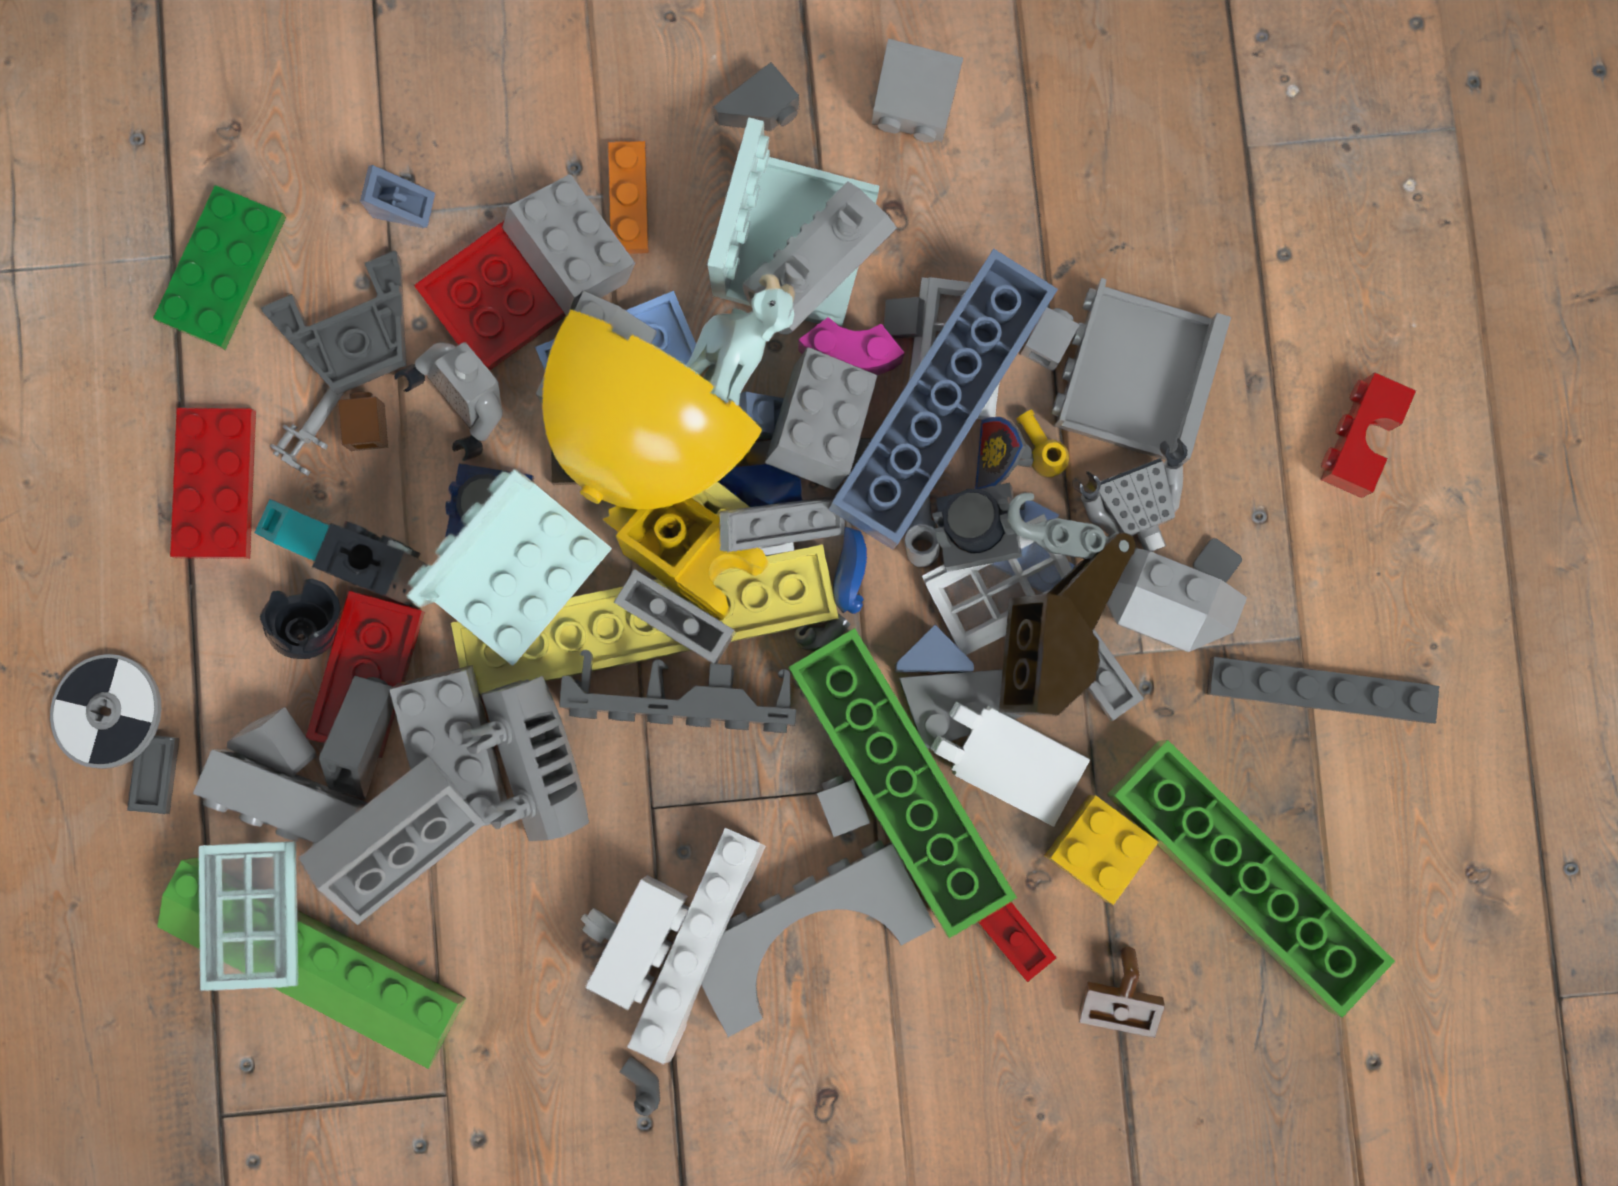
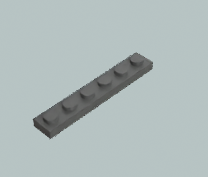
M1211 657L1207 695L1436 724L1440 686Z

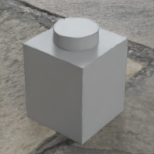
M1047 307L1021 355L1054 371L1080 324L1074 322L1073 316L1059 308L1052 310Z
M843 775L821 783L823 791L818 792L817 796L834 837L870 823L853 779L845 782Z

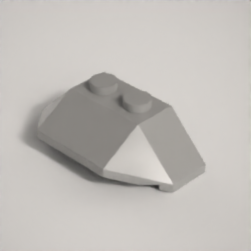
M1135 548V552L1125 567L1107 606L1117 625L1182 651L1190 652L1233 633L1247 597L1221 579L1151 551Z

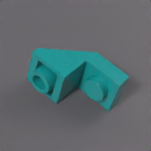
M269 499L254 533L276 545L315 561L329 524Z

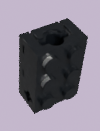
M345 521L343 527L330 523L312 567L412 607L413 601L407 596L413 588L408 583L424 565L427 567L428 564L419 560L420 552L404 545V543L385 535L379 537L364 527Z

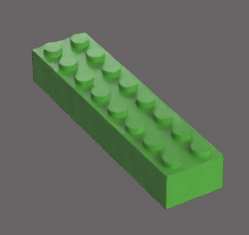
M856 629L850 630L788 667L946 936L950 939L1016 899L1015 893Z
M1169 740L1158 741L1107 794L1143 831L1159 842L1157 845L1328 1012L1343 1018L1395 962L1377 942Z

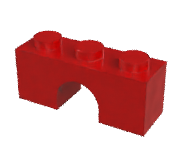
M1376 372L1363 381L1358 380L1350 394L1349 400L1353 401L1349 414L1345 413L1341 417L1336 427L1335 434L1339 435L1334 448L1330 447L1322 460L1321 468H1324L1325 471L1321 481L1360 498L1373 493L1388 458L1370 449L1366 441L1367 428L1370 425H1374L1391 431L1402 425L1417 390Z

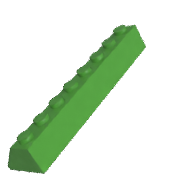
M199 858L181 860L162 895L157 927L200 949ZM222 871V891L244 890L243 881ZM274 898L252 899L253 932L275 931ZM244 899L223 900V933L245 932ZM297 910L298 985L272 988L429 1069L466 998ZM253 940V973L275 972V940ZM245 941L223 942V962L244 973Z

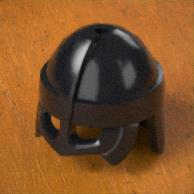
M306 579L301 594L287 597L282 591H273L259 618L266 638L277 652L293 659H310L323 654L334 642L340 615V604L336 594L327 584L315 579Z

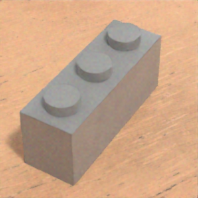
M635 569L614 601L619 607L713 664L718 663L736 634L734 629Z

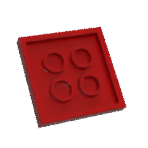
M504 220L414 285L458 345L464 342L468 344L489 371L566 316L504 231Z

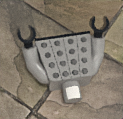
M445 342L436 343L415 361V364H411L396 372L394 379L397 380L405 376L409 386L404 389V392H409L423 384L425 375H428L431 383L470 428V436L456 440L452 445L454 452L465 449V456L462 461H466L482 454L483 445L481 441H485L502 417L503 410L499 383L465 342L457 347Z
M1178 438L1177 449L1169 453L1170 447L1166 441H1163L1160 444V451L1167 459L1164 463L1162 458H1159L1102 481L1090 471H1086L1089 481L1084 487L1079 480L1073 479L1072 486L1082 494L1081 500L1090 522L1100 527L1108 535L1128 533L1134 536L1137 534L1144 550L1153 552L1165 547L1166 543L1159 525L1175 518V512L1179 509L1183 488L1182 461L1188 454L1187 446Z

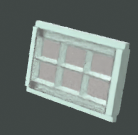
M296 841L199 846L200 990L297 986Z

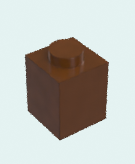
M357 392L350 394V399L338 400L341 441L344 447L350 451L388 448L385 404L378 397H373V394L369 392Z

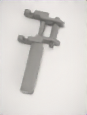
M329 387L299 433L295 431L297 429L295 425L292 424L291 427H288L284 424L285 434L277 446L274 444L270 445L275 450L273 454L277 457L279 454H282L281 460L309 476L311 472L297 464L295 457L305 442L307 444L313 442L319 447L327 449L328 445L318 440L315 435L344 392L337 395ZM294 435L300 440L291 454H289L284 449Z

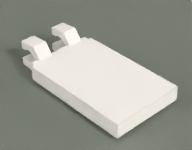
M955 702L949 716L972 730L963 747L937 735L931 746L934 753L954 763L951 770H953L952 773L958 778L1054 827L1090 759L1006 714L998 713V710L987 706L986 709L983 708L981 714Z

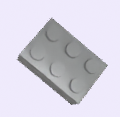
M571 174L508 206L503 224L504 231L566 316L571 310H575L583 291L601 298L628 282L635 265L634 260Z
M807 347L793 367L765 463L835 490L850 474L877 375Z

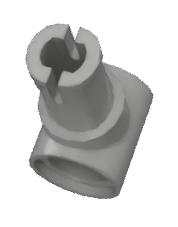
M931 494L928 495L908 527L905 536L907 558L917 567L931 566L938 559L940 545L935 535L936 523L931 517ZM919 540H927L931 542L932 547L927 551H917L913 548V545Z

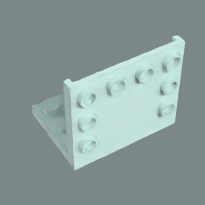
M748 118L707 264L712 295L749 306L751 305L744 293L743 283L763 263H769L773 260V254L778 249L782 251L787 246V240L791 236L795 238L800 233V227L804 223L808 225L813 220V215L817 211L822 212L826 208V202L845 183L849 181L860 188L875 204L880 188L878 185L769 157L770 150H768L770 137L764 135V121ZM858 268L805 321L819 324L829 317L838 326L842 327Z
M515 469L511 474L503 471L488 489L493 493L491 498L483 507L477 502L462 519V522L467 526L457 538L450 534L435 551L440 558L432 566L428 565L426 567L424 565L408 583L413 590L407 596L419 607L435 602L512 666H514L612 549L529 478Z

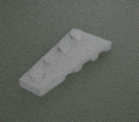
M1002 670L899 678L916 730L927 749L931 748L937 735L952 741L970 734L971 728L949 716L955 702L979 714L987 706L999 711ZM1006 714L1007 716H1009V717H1011V718H1013V719H1017V718H1019V717L1025 716V715Z

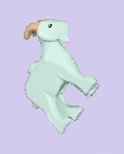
M766 274L760 278L759 283L765 286L766 289L754 295L751 301L753 311L747 313L733 308L731 314L714 315L704 325L691 358L685 365L698 375H701L709 366L703 378L714 386L711 393L726 403L733 401L739 406L740 393L760 363L766 341H769L775 332L789 328L793 323L795 290L789 284H784L780 287L778 278L772 274Z

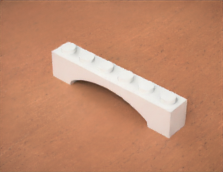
M727 828L724 829L628 1048L662 1064L672 1060L687 1026L689 1014L711 959L747 884L752 879L766 847L765 845Z

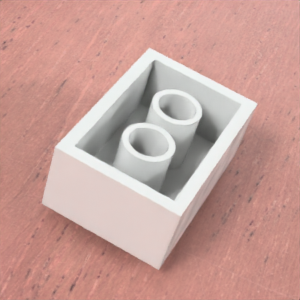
M648 875L642 878L585 988L627 1010L634 1001L641 1004L655 978L648 974L652 965L659 968L672 945V942L666 938L671 929L676 932L680 929L690 908L684 905L688 896Z

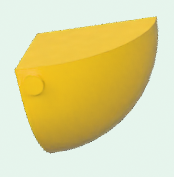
M571 310L558 331L548 357L543 382L542 408L546 435L554 456L564 471L582 487L579 491L581 495L596 504L603 500L629 509L641 510L666 507L687 500L706 490L741 461L760 435L762 429L733 401L726 403L711 393L714 386L710 382L655 346L634 335H631L627 340L611 331V324L587 314Z

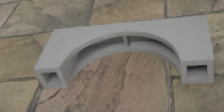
M881 840L876 841L861 850L863 857L849 863L848 859L844 858L827 867L829 875L815 881L812 875L793 885L795 893L781 899L778 893L758 904L761 909L759 912L747 917L744 911L730 918L701 983L727 1037L763 1019V1011L757 995V973L760 963L774 939L797 920L826 910L842 909L857 911L869 915L884 924L895 935L901 946L936 928L891 842L883 845Z

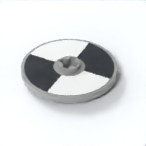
M113 654L88 658L74 666L63 677L54 693L50 709V723L53 736L64 754L78 764L98 769H108L124 765L139 756L147 748L157 732L162 710L160 692L148 670L130 658ZM101 708H110V716L100 714Z

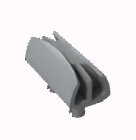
M848 181L826 202V208L822 212L817 211L813 215V220L808 225L804 223L800 227V233L795 238L791 236L787 240V246L782 251L778 249L773 254V260L769 263H763L743 283L746 298L751 305L754 295L766 289L765 286L759 283L760 278L766 274H772L778 278L780 287L784 284L791 285L795 290L793 323L789 328L779 331L780 334L788 335L856 270L897 227L889 216L860 188Z
M543 676L530 681L529 679L520 680L481 693L490 722L464 731L463 738L481 736L480 740L466 747V749L474 755L484 749L498 745L514 795L512 798L488 806L487 813L505 811L503 815L491 821V825L495 829H500L521 819L529 841L551 840L564 837L589 823L587 807L576 763L560 715Z

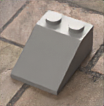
M888 38L873 109L872 124L878 125L879 129L888 133L902 131L913 134L914 138L922 142L932 143L935 140L942 142L963 58Z

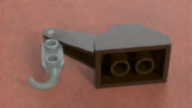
M1021 493L1010 502L1008 508V521L1013 531L1025 539L1034 541L1049 553L1083 558V560L1047 594L1009 598L998 713L1058 716L1096 681V673L1100 666V655L1098 653L1099 640L1093 631L1125 567L1134 554L1136 545L1133 537L1128 533L1105 536L1100 527L1089 523L1060 518L1036 524L1025 523L1020 517V507L1025 501L1033 500L1034 494Z

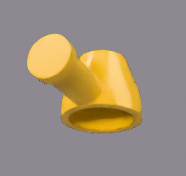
M1031 409L1017 417L1016 420L1022 424L1035 446L1032 451L1034 458L1032 467L1041 476L1055 477L1061 474L1068 465V450L1061 442L1046 437L1034 417V411ZM1047 450H1055L1059 455L1058 461H1050L1047 458Z

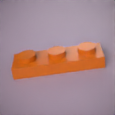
M645 141L608 142L610 229L629 254L649 253Z

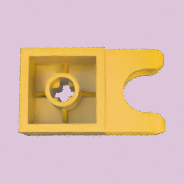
M692 498L666 507L638 509L616 535L622 553L717 620H723L730 612L726 595L714 585L716 577L722 571L730 568L740 569L750 575L757 576L769 565L764 552L760 548L733 552L721 551L720 517Z

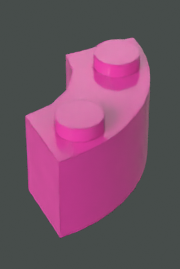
M827 317L798 339V351L801 354L809 347L875 375H880L902 364L904 357L903 350L882 324L869 330L852 331L838 326Z

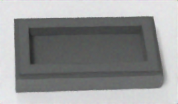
M154 736L147 748L134 759L127 811L170 814L180 738Z

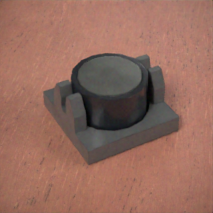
M1010 483L981 489H966L957 494L936 498L938 511L933 513V519L938 528L935 529V535L943 549L944 565L948 572L1022 557L1020 537L1013 531L1008 521V508L1010 502L1014 499L1013 487Z

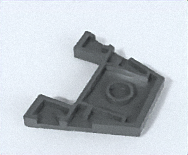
M396 250L365 263L377 292L376 298L316 324L307 326L297 299L292 294L261 307L262 312L337 395L407 365L402 266L400 256Z

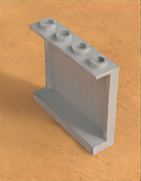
M1101 278L1095 289L1089 287L1082 309L1087 310L1088 314L1085 324L1078 323L1080 325L1073 337L1072 344L1078 347L1075 358L1068 357L1064 367L1062 379L1067 380L1064 394L1058 392L1053 404L1051 414L1057 416L1054 427L1149 456L1162 458L1163 460L1167 459L1160 451V444L1166 441L1170 447L1169 453H1172L1178 447L1177 439L1179 438L1188 449V454L1182 461L1184 464L1190 460L1231 317L1216 313L1212 318L1204 317L1105 287L1107 280Z

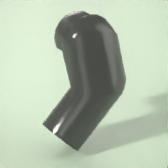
M838 613L839 619L829 621L825 627H809L808 625L798 627L795 630L794 637L800 648L807 651H817L842 636L851 624Z
M630 1056L620 1070V1073L635 1084V1111L642 1116H648L658 1108L660 1103L659 1079L656 1074Z

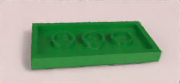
M215 185L153 319L163 325L226 350L287 217L280 211Z

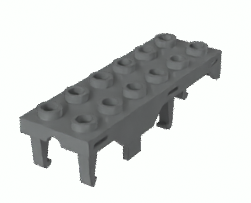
M583 650L580 653L581 656H584L582 681L574 680L571 676H562L559 707L569 709V716L576 718L597 719V712H607L608 719L635 722V715H647V722L655 724L673 725L674 717L686 718V725L711 728V720L725 721L724 728L734 730H749V723L764 724V732L787 733V726L795 727L796 709H790V673L786 669H782L778 673L779 678H784L776 708L756 706L743 689H733L734 668H732V665L710 664L709 687L695 686L679 700H669L665 697L663 669L669 668L661 660H655L652 664L646 698L591 694L593 654L588 650Z

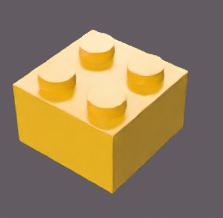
M1088 795L1044 856L1102 900L1114 905L1159 842L1098 796Z

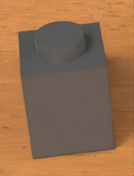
M770 62L713 106L715 121L719 126L746 128L748 118L764 121V130L771 131L778 125L781 127L786 126L797 116L799 94L774 64Z

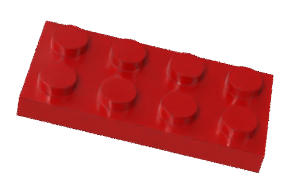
M251 408L176 409L170 557L183 559H250L256 428L255 410Z
M348 592L306 733L307 739L326 743L354 676L364 679L376 677L392 687L397 683L405 682L425 614L424 611L363 594ZM394 708L378 758H382L395 716Z

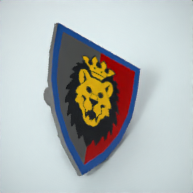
M1004 417L981 419L975 489L1000 485L1008 478L1017 465L1031 467L1034 458L1030 446L1026 445L1021 432L1014 423Z

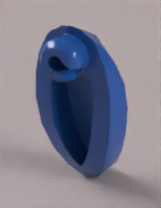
M849 527L844 529L843 547L833 581V594L835 604L842 613L849 611L851 614H856L863 606L862 602L864 599L857 593L865 574L867 548L861 531Z

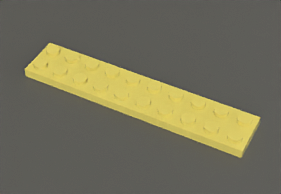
M823 544L766 556L769 565L757 576L750 575L740 569L730 568L722 571L714 580V585L726 595L730 608L728 615L719 621L735 630L736 634L731 642L839 619ZM659 579L653 580L661 586L665 587L666 589L670 590L671 592L675 593L679 597L691 603L689 600L684 598L682 595L674 591L672 588L664 584ZM623 587L571 597L514 666L460 622L451 623L459 667L473 665L480 695L481 693L520 680L529 679L530 681L543 676L545 681L562 678V676L582 674L584 656H581L580 653L583 650H588L593 654L592 671L691 650L615 604L614 601Z

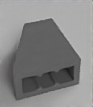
M357 676L353 678L319 757L327 787L330 790L365 799L394 708L389 690L392 686H389L379 678L368 677L364 679Z

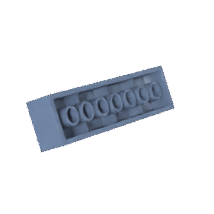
M993 248L836 495L829 510L894 550L1058 289Z

